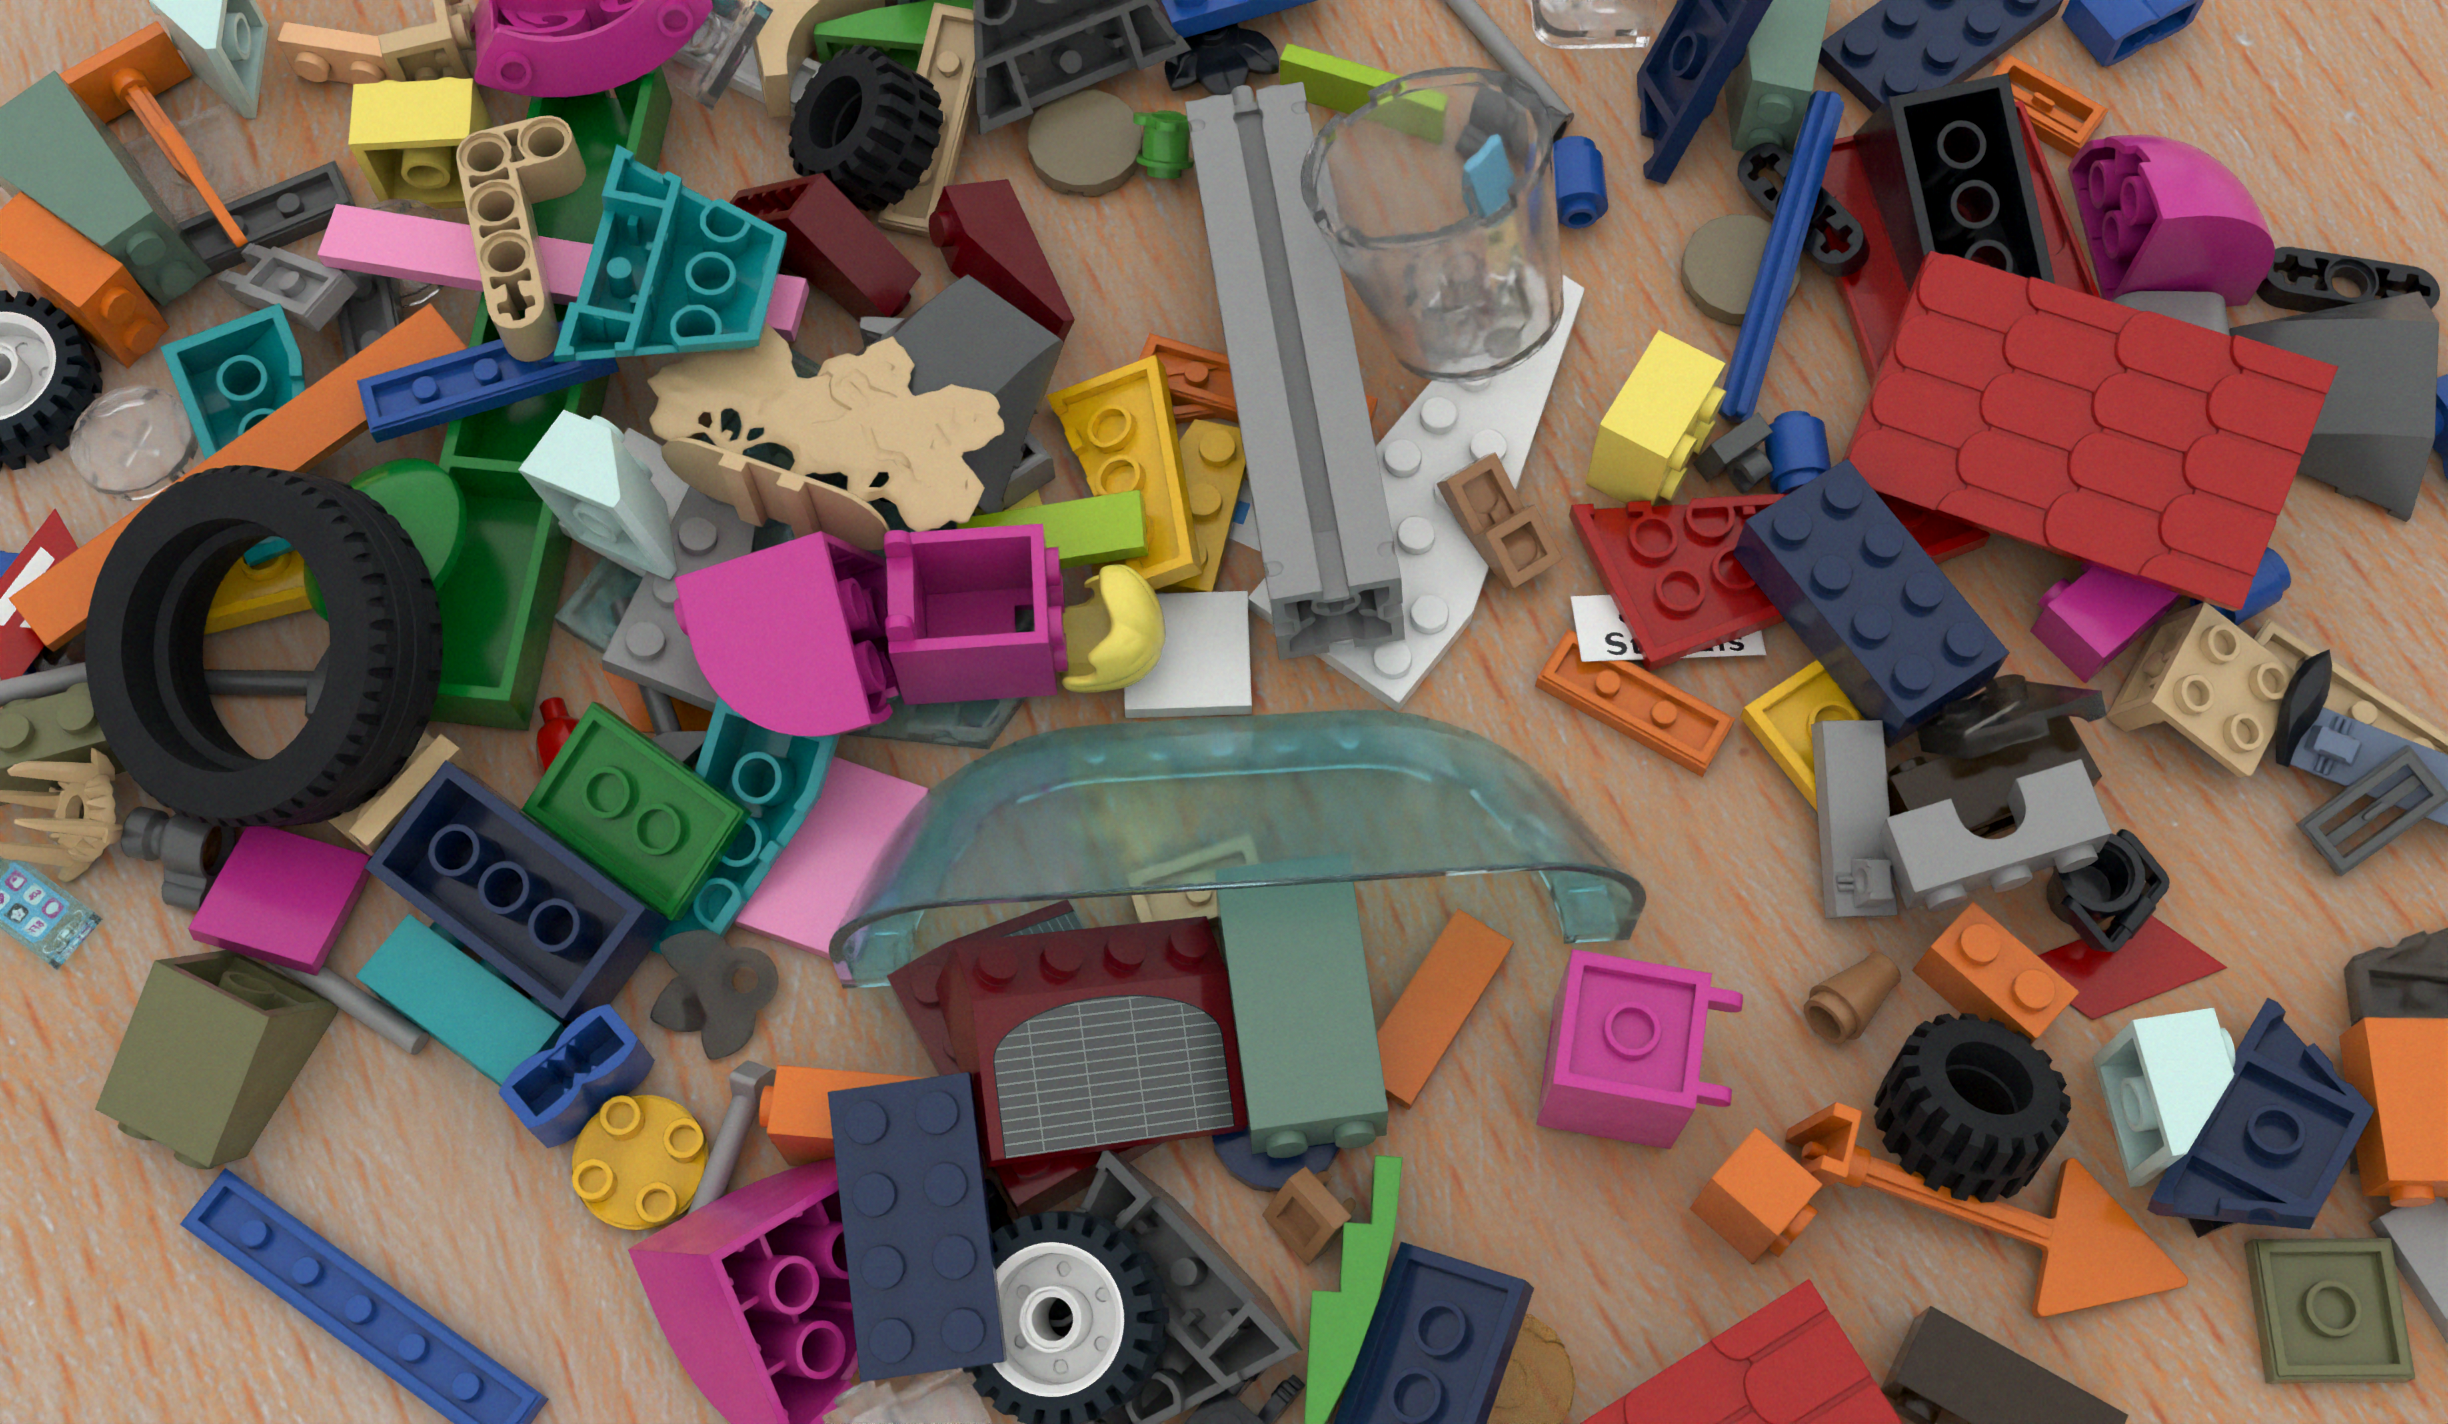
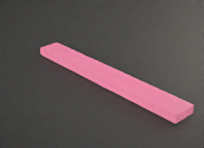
M341 204L335 205L317 254L325 267L484 292L470 225ZM538 236L553 303L569 305V302L576 303L593 244ZM778 274L766 322L785 341L795 342L808 297L809 286L806 278Z

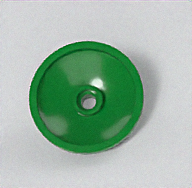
M400 458L374 466L346 483L351 485L353 489L361 490L369 495L371 499L379 502L388 514L393 515L399 521L402 529L407 531L416 549L419 550L437 593L458 560L466 534V502L456 480L449 473L430 461L419 458ZM304 560L306 595L316 613L328 622V614L320 587L310 567Z

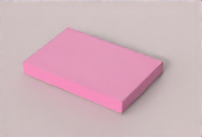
M833 756L821 798L734 921L736 926L857 969L929 801V789Z

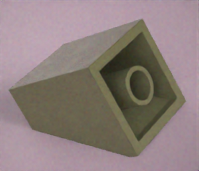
M230 950L155 960L95 1110L118 1121V1129L123 1133L141 1140H155L175 1150L174 1157L179 1162L193 1168L208 1170L213 1169L217 1165L245 1158L333 1021L339 1007L309 988Z

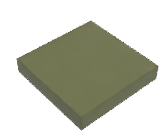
M2391 1238L2252 1239L2244 1244L2266 1384L2404 1383L2416 1379Z

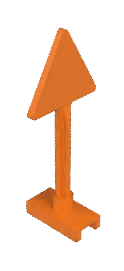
M158 21L59 74L105 124L129 110L134 111L178 175L195 187L229 240L237 248L248 243L240 228L205 179L200 162L154 99L156 95L192 76V73Z
M1835 1102L1787 1130L1785 1142L1803 1148L1800 1165L1823 1184L1818 1191L1837 1182L1856 1189L1864 1185L2040 1248L2042 1260L2031 1310L2036 1318L2049 1317L2185 1287L2188 1284V1278L2075 1158H2069L2061 1163L2050 1219L1997 1200L1995 1202L1981 1203L1975 1195H1970L1967 1201L1952 1198L1950 1188L1940 1186L1936 1192L1923 1185L1926 1179L1919 1172L1915 1171L1910 1175L1899 1165L1871 1156L1869 1149L1855 1144L1862 1111Z

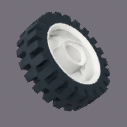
M7 290L0 291V471L3 462L12 470L26 468V455H29L38 464L50 459L46 447L52 443L60 451H63L72 444L65 433L70 429L80 435L89 424L81 412L95 415L99 402L93 394L102 393L103 381L98 375L99 372H102L100 361L79 327L60 308L57 310L49 300L43 297L37 300L31 293L18 291L15 298Z
M1048 1211L1016 1219L1015 1223L1002 1226L992 1233L1007 1360L1005 1362L962 1369L964 1373H973L976 1381L972 1384L974 1389L981 1397H991L995 1401L992 1407L1002 1414L1015 1415L1018 1417V1422L1025 1424H1086L1098 1420L1130 1402L1142 1391L1140 1389L1142 1384L1152 1378L1158 1367L1155 1364L1156 1358L1164 1352L1168 1338L1163 1336L1164 1324L1169 1323V1307H1163L1161 1295L1167 1292L1162 1277H1156L1152 1269L1156 1263L1149 1252L1142 1251L1136 1245L1138 1240L1128 1231L1115 1227L1116 1223L1103 1217L1089 1215L1088 1213ZM1058 1298L1064 1300L1069 1305L1073 1314L1071 1330L1064 1338L1057 1335L1049 1323V1310Z

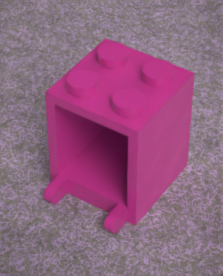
M1043 524L922 532L892 530L884 534V551L887 560L888 617L885 619L890 660L904 705L1058 695L1056 672L1068 671L1066 633H1064L1062 614L1065 613V592L1063 575H1061L1059 547L1047 548ZM1034 610L1035 631L1017 633L1016 611Z
M1572 949L1554 998L1536 1125L1671 1149L1693 1114L1696 1103L1717 1107L1731 1105L1732 1089L1722 1085L1700 1082L1699 1075L1707 1010L1740 1012L1742 1010L1743 995L1732 990L1710 987L1712 973Z

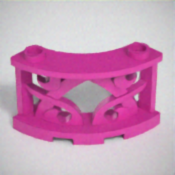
M479 0L469 21L470 31L475 33L477 67L474 72L475 81L478 84L496 90L535 97H572L613 89L654 70L678 52L706 20L713 8L712 0Z

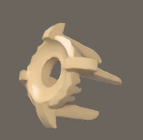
M91 748V763L25 761L14 764L7 770L10 776L58 781L62 788L50 786L49 792L0 790V802L56 810L53 815L56 818H15L14 824L37 831L53 832L48 837L58 844L0 842L1 857L10 860L63 866L58 878L63 882H68L76 879L88 870L92 862L103 854L109 844H115L121 840L123 826L122 824L115 823L117 819L115 815L116 802L113 798L114 788L111 785V781H115V768L108 757L101 751ZM80 810H84L83 819H79Z

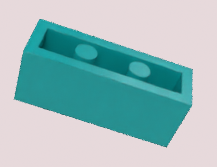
M408 914L355 976L375 996L427 1031L431 1037L499 1087L503 1085L509 1074L523 1061L539 1052L555 1048L559 1037L566 1029L562 1025L564 1019L532 996L528 1000L514 990L512 986L515 982L484 958L478 964L463 953L462 950L466 945L434 921L430 927H427L411 914Z

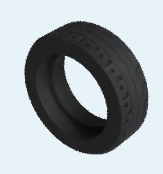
M230 465L223 468H211L203 473L190 475L182 482L178 481L169 486L164 492L158 494L132 519L115 541L97 577L87 616L85 666L93 709L110 748L134 781L166 808H171L175 813L183 817H189L201 823H211L214 826L250 827L313 824L339 817L343 812H350L359 807L361 803H366L375 796L379 789H383L391 782L393 776L398 774L417 747L431 717L442 673L443 629L438 600L429 571L407 531L402 529L399 521L393 515L388 514L379 502L371 499L369 495L361 490L353 489L351 485L331 478L250 465ZM274 536L284 538L298 551L318 582L328 614L330 653L325 683L318 703L306 725L296 738L271 759H256L235 742L220 722L214 710L204 675L203 639L212 600L225 575L234 563L250 548L262 540Z

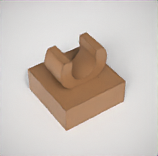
M1305 1166L1288 1178L1262 1216L1307 1265H1310L1328 1250L1343 1230L1344 1222H1349L1352 1219L1350 1214L1356 1207V1201L1350 1197L1340 1204L1325 1188L1332 1178L1331 1174L1328 1171H1321L1313 1175Z

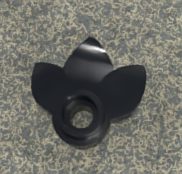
M1236 23L1183 38L1192 50L1167 59L1164 66L1166 79L1172 91L1182 90L1199 82L1211 95L1231 94L1234 88L1245 85L1249 72L1262 75L1278 73L1279 56L1276 48L1266 36L1258 31L1239 28ZM1207 33H1216L1215 35H1206Z

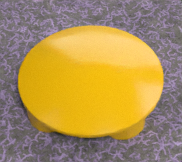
M620 1095L612 1097L588 1121L577 1139L572 1156L573 1188L588 1210L598 1219L611 1226L626 1230H648L660 1227L675 1220L690 1208L709 1159L708 1142L696 1118L683 1106L670 1099L655 1095Z

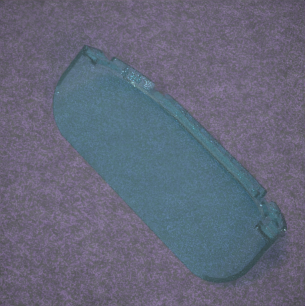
M1335 710L1099 724L1058 729L1015 741L966 764L934 787L914 805L893 829L875 856L830 939L829 955L843 989L890 986L886 975L911 962L915 935L924 909L1519 871H1539L1549 889L1557 910L1564 944L1630 939L1645 906L1646 891L1638 879L1560 790L1534 767L1487 738L1446 722L1416 714L1386 710Z

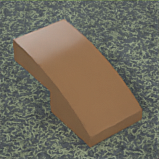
M1496 452L1481 457L1436 483L1446 503L1473 546L1509 590L1518 587L1563 560L1535 504L1523 506Z

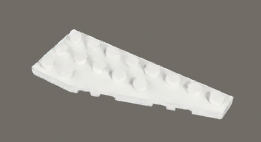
M1538 258L1533 260L1376 446L1394 538L1395 554L1398 558L1401 573L1403 598L1401 605L1404 615L1405 639L1356 648L1354 647L1353 639L1329 643L1330 652L1315 655L1397 713L1471 623L1486 575L1490 569L1456 520L1436 483L1481 457L1496 452L1515 491H1517L1542 413L1545 410L1551 392L1552 384L1582 303L1585 288ZM1264 578L1248 597V609L1274 626L1266 580Z

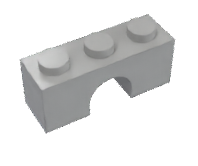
M2079 759L2016 778L2006 798L2014 817L2015 832L2001 839L1981 838L1967 830L1961 823L1951 798L1886 818L1879 838L1887 859H1890L1892 862L1890 867L1906 909L1910 910L1927 905L1929 912L1946 910L1968 899L1966 892L1991 885L1994 892H2004L2030 882L2033 879L2032 872L2056 865L2059 873H2066L2086 867L2098 860L2097 853L2101 851L2111 836L2112 831L2082 760Z

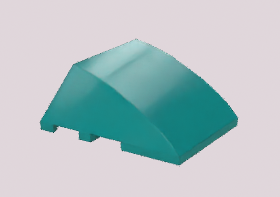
M617 144L601 195L604 208L577 301L576 303L569 302L553 355L554 361L566 362L657 354L733 351L759 346L787 243V233L721 198L714 201L685 187L682 184L681 177L669 171L663 175L635 160L633 152Z

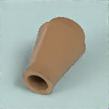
M1872 952L1863 961L1811 988L1809 993L1810 999L1804 1004V1014L1807 1021L1816 1033L1831 1043L1842 1044L1847 1039H1858L1889 992L1900 982L1901 974L1898 967L1886 955L1880 952Z

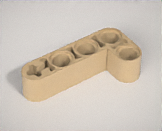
M551 115L539 116L477 131L461 141L456 153V161L487 310L507 352L515 359L524 362L538 361L547 357L555 350L559 339V327L531 204L573 193L582 185L586 177V167L568 123L561 118ZM520 310H525V318L521 319L518 312Z

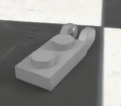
M249 243L241 252L242 257L252 268L246 276L225 269L216 279L221 288L237 301L260 310L280 303L287 320L317 332L340 314L343 304L358 289L343 271L332 267H325L321 263L275 246L268 249L254 243Z

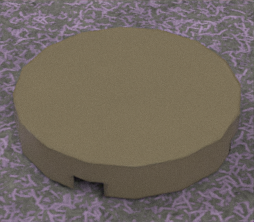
M1096 89L1078 90L1044 104L1036 111L1028 128L1029 160L1037 176L1055 191L1068 194V190L1082 192L1083 197L1099 196L1118 189L1134 175L1139 165L1136 162V155L1142 153L1141 125L1133 123V109L1117 96Z
M1729 214L1708 221L1693 233L1682 258L1681 282L1686 293H1688L1689 289L1691 296L1697 300L1696 306L1706 316L1726 324L1742 325L1772 222L1755 215ZM1801 256L1784 310L1790 305L1801 280Z

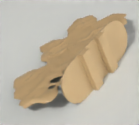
M765 322L759 346L733 351L688 352L681 363L661 366L656 375L647 380V383L659 398L656 409L649 421L654 434L668 440L661 447L662 458L670 470L683 482L700 493L735 506L739 519L747 523L763 527L766 520L771 518L791 525L796 539L823 531L869 551L884 549V534L890 531L883 516L867 503L882 497L896 504L905 524L916 532L940 528L950 520L958 523L968 522L985 487L975 472L965 463L962 456L964 452L975 451L984 447L990 440L1002 435L1005 430L1003 420L997 413L1000 409L999 402L990 392L950 384L938 391H930L917 396L912 395L908 384L911 379L910 373L915 364L904 347L900 346L893 336L868 346L862 355L856 356L846 353L827 359L823 362L818 375L807 379L797 377L791 363L793 356L788 342ZM724 409H733L738 412L742 427L737 440H729L733 434L732 431L725 429L722 432L721 412ZM703 412L710 413L712 423L709 428L698 423L699 417ZM764 428V434L755 440H747L750 429ZM704 432L715 445L688 437ZM776 443L792 451L795 462L790 470H786L742 455L743 451L757 444ZM840 472L848 476L847 491L805 475ZM879 472L888 473L889 479L882 487H869Z

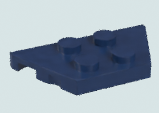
M1773 0L1677 1L1637 73L1638 97L1641 100V135L1652 138L1654 147L1653 156L1643 164V172L1646 179L1663 184L1667 183L1702 121L1712 113L1717 101V95L1731 71L1743 60L1747 44Z
M2267 998L2235 1053V1064L2233 1067L2235 1075L2187 1154L2168 1167L2150 1199L2147 1210L2160 1216L2310 1230L2366 1129L2375 1109L2352 1084L2346 1083L2337 1076L2333 1063L2315 1043L2308 1047L2283 1020L2286 1011L2278 1002Z

